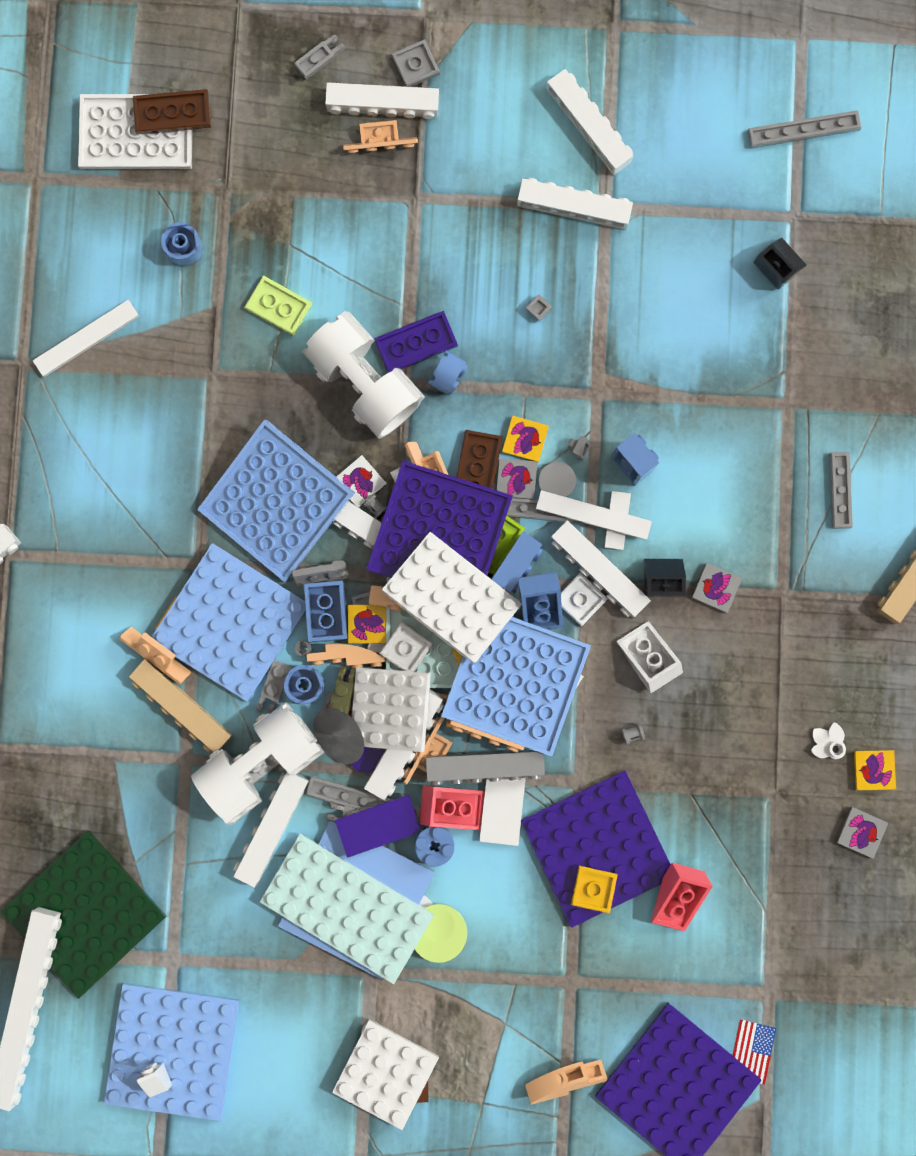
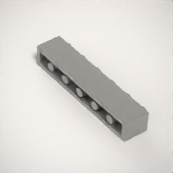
M526 751L518 753L426 757L427 782L431 781V785L443 784V781L451 780V784L462 783V780L470 779V783L482 782L483 778H490V782L501 781V777H509L510 781L521 780V776H528L529 779H540V775H545L544 753Z

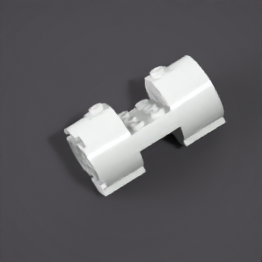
M344 311L336 317L337 321L331 323L328 321L317 330L307 341L308 348L303 349L302 352L315 366L316 375L323 382H333L343 376L354 383L352 387L359 394L363 393L353 406L354 418L360 424H366L380 439L390 434L406 421L418 408L425 396L399 368H395L392 372L381 378L364 358L375 340L350 312Z
M284 702L273 712L262 714L256 719L257 722L253 726L262 741L252 744L249 747L250 751L244 755L240 754L233 759L226 751L222 749L220 751L216 750L209 756L210 759L206 761L207 763L191 775L192 781L199 793L215 813L228 825L234 824L262 802L254 783L278 764H281L289 775L295 776L324 753L321 746L315 743L318 740L301 717L293 712V708L287 702Z

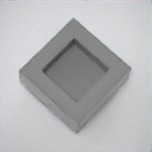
M539 294L526 307V311L539 322L552 309V306Z

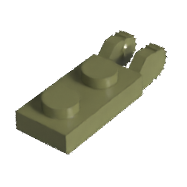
M342 666L338 672V680H336L329 708H336L349 714L354 697L356 669L353 668L351 670L348 683L345 682L348 669Z

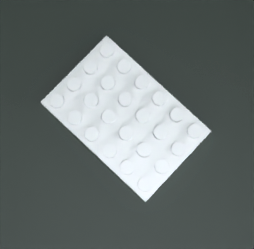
M80 94L78 167L80 169H192V130L136 134L133 96L148 94Z
M429 532L381 590L382 593L473 664L477 662L522 605L520 601L431 532Z

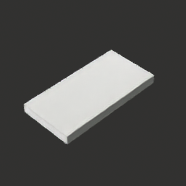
M521 776V780L510 781L509 777H501V781L490 782V778H486L480 842L518 846L526 776Z

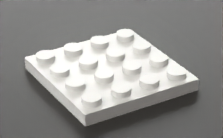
M356 668L352 719L357 723L362 732L364 747L424 752L431 673Z
M369 1019L332 1093L403 1130L439 1056Z

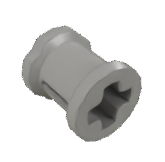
M375 494L363 506L368 508L377 520L385 514L387 506L384 507Z
M640 723L633 728L621 729L626 745L639 739L645 740Z

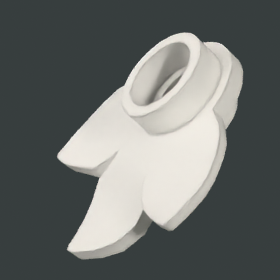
M833 723L828 731L821 728L813 729V739L817 745L811 749V752L819 758H842L846 752V747L843 743L845 734L842 728L837 723ZM833 746L838 747L837 753L832 751Z

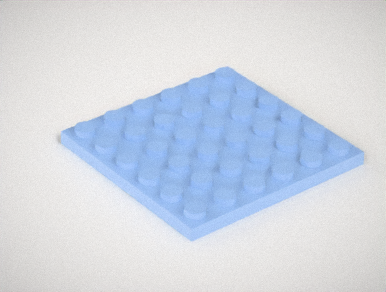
M264 420L197 510L282 581L286 582L293 574L292 570L297 569L355 492L268 420Z
M212 543L154 632L152 638L175 654L176 658L248 702L306 612L305 601Z
M512 617L475 664L462 656L441 717L552 756L591 645Z
M124 983L120 997L104 1104L221 1121L240 1000ZM155 1062L157 1065L164 1063L172 1086L169 1090L149 1098L138 1084L137 1079L146 1066Z

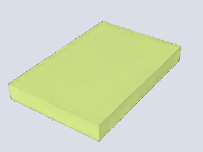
M262 276L244 308L294 336L310 310L312 302Z

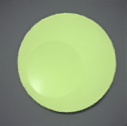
M433 904L427 906L425 909L432 912L434 916L415 950L428 961L436 963L447 962L455 958L466 944L468 936L466 922L463 916L449 905Z

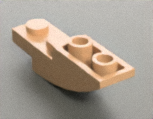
M325 644L326 652L307 654V662H312V665H323L324 661L331 660L332 664L343 663V659H346L347 666L356 669L363 668L365 664H371V667H381L382 663L386 662V658L371 650L347 644Z
M601 1060L583 1064V1061L542 1075L525 1084V1088L532 1105L569 1095V1091L606 1082L607 1076Z

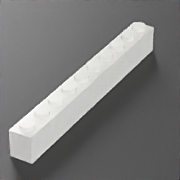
M40 907L31 912L0 1045V1109L10 1111L18 1105L21 1099L20 1087L24 1084L26 1078L24 1070L30 1061L28 1053L35 1039V1035H33L34 1028H36L39 1022L37 1014L44 1000L42 996L43 989L46 988L48 983L46 975L53 962L51 954L57 944L56 932L60 929L62 923L60 912Z

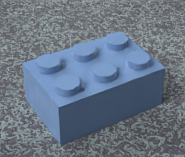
M635 432L618 445L611 456L612 460L634 486L652 473L660 463L658 455L653 450H649L645 446L646 441L641 435L637 436Z
M522 532L491 580L509 594H515L519 589L518 578L522 576L527 577L532 569L531 562H536L542 554L543 550L540 549L542 543Z
M557 572L518 578L519 596L522 603V620L547 630L562 628L561 589Z
M332 581L304 584L308 642L348 640L344 582Z

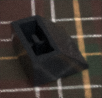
M783 238L769 245L753 262L778 290L807 266Z
M644 559V594L647 597L686 596V574L683 559Z

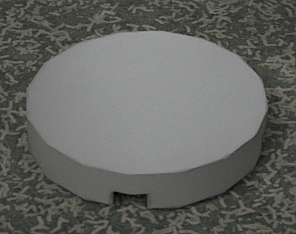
M551 462L540 472L538 479L539 488L542 491L568 497L575 489L576 474L566 463Z

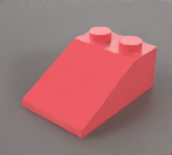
M423 785L419 824L429 827L481 830L485 791Z
M672 863L662 879L651 922L685 931L713 887L705 871Z

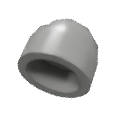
M300 640L296 643L295 651L298 655L306 656L311 652L312 646L308 641ZM300 646H306L307 650L300 649Z

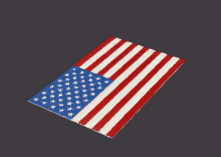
M740 1020L733 1056L761 1078L760 1084L765 1085L776 1028Z

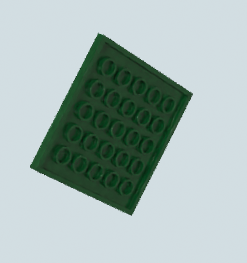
M90 831L83 834L1 911V914L24 939L26 938L32 910L40 907L61 913L60 919L62 923L60 929L56 932L57 944L51 954V958H53L51 969L78 999L167 917Z

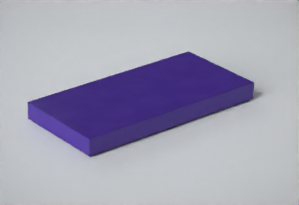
M444 311L374 338L388 373L392 372L395 368L403 369L443 353L446 350L458 347Z
M409 795L335 820L347 858L421 832Z

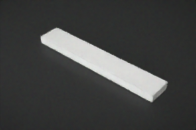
M127 300L40 355L33 362L42 376L46 377L140 316L131 302Z
M542 490L536 506V510L647 540L652 521Z

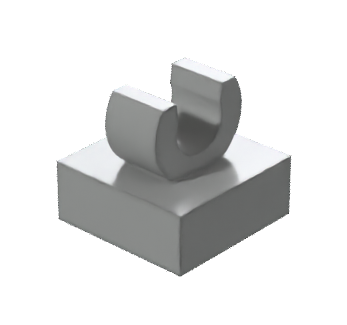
M580 436L578 441L570 439L568 446L573 450L572 453L577 459L584 461L592 444L588 438Z

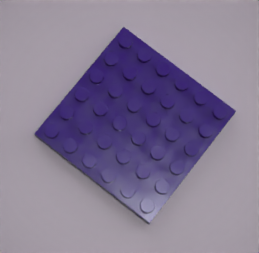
M403 460L366 570L392 578L429 532H431L487 576L513 495Z
M625 770L521 820L571 928L603 913L571 905L578 866L618 874L611 908H614L661 885L662 879L671 865Z
M668 1002L595 1094V1097L665 1156H703L762 1080Z

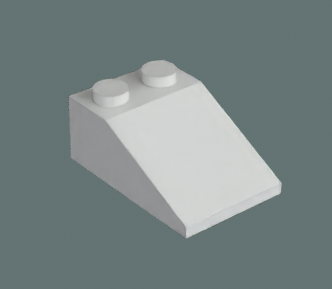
M649 621L617 641L620 649L650 693L683 673L681 662Z

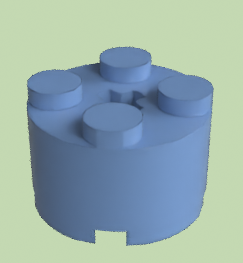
M173 223L167 227V230L161 236V246L167 257L174 264L187 266L201 258L203 250L202 241L197 231L187 223Z
M446 350L428 384L447 395L448 393L452 394L459 384L456 379L458 376L461 378L468 367L465 364L466 361Z
M300 665L291 669L284 681L286 695L298 704L316 702L323 695L325 689V681L322 674L317 669L307 665ZM303 680L305 682H309L307 690H305V688H300V685L303 684Z
M428 826L419 833L416 839V854L428 866H441L447 863L454 853V838L446 828ZM432 841L440 843L438 850L430 848Z

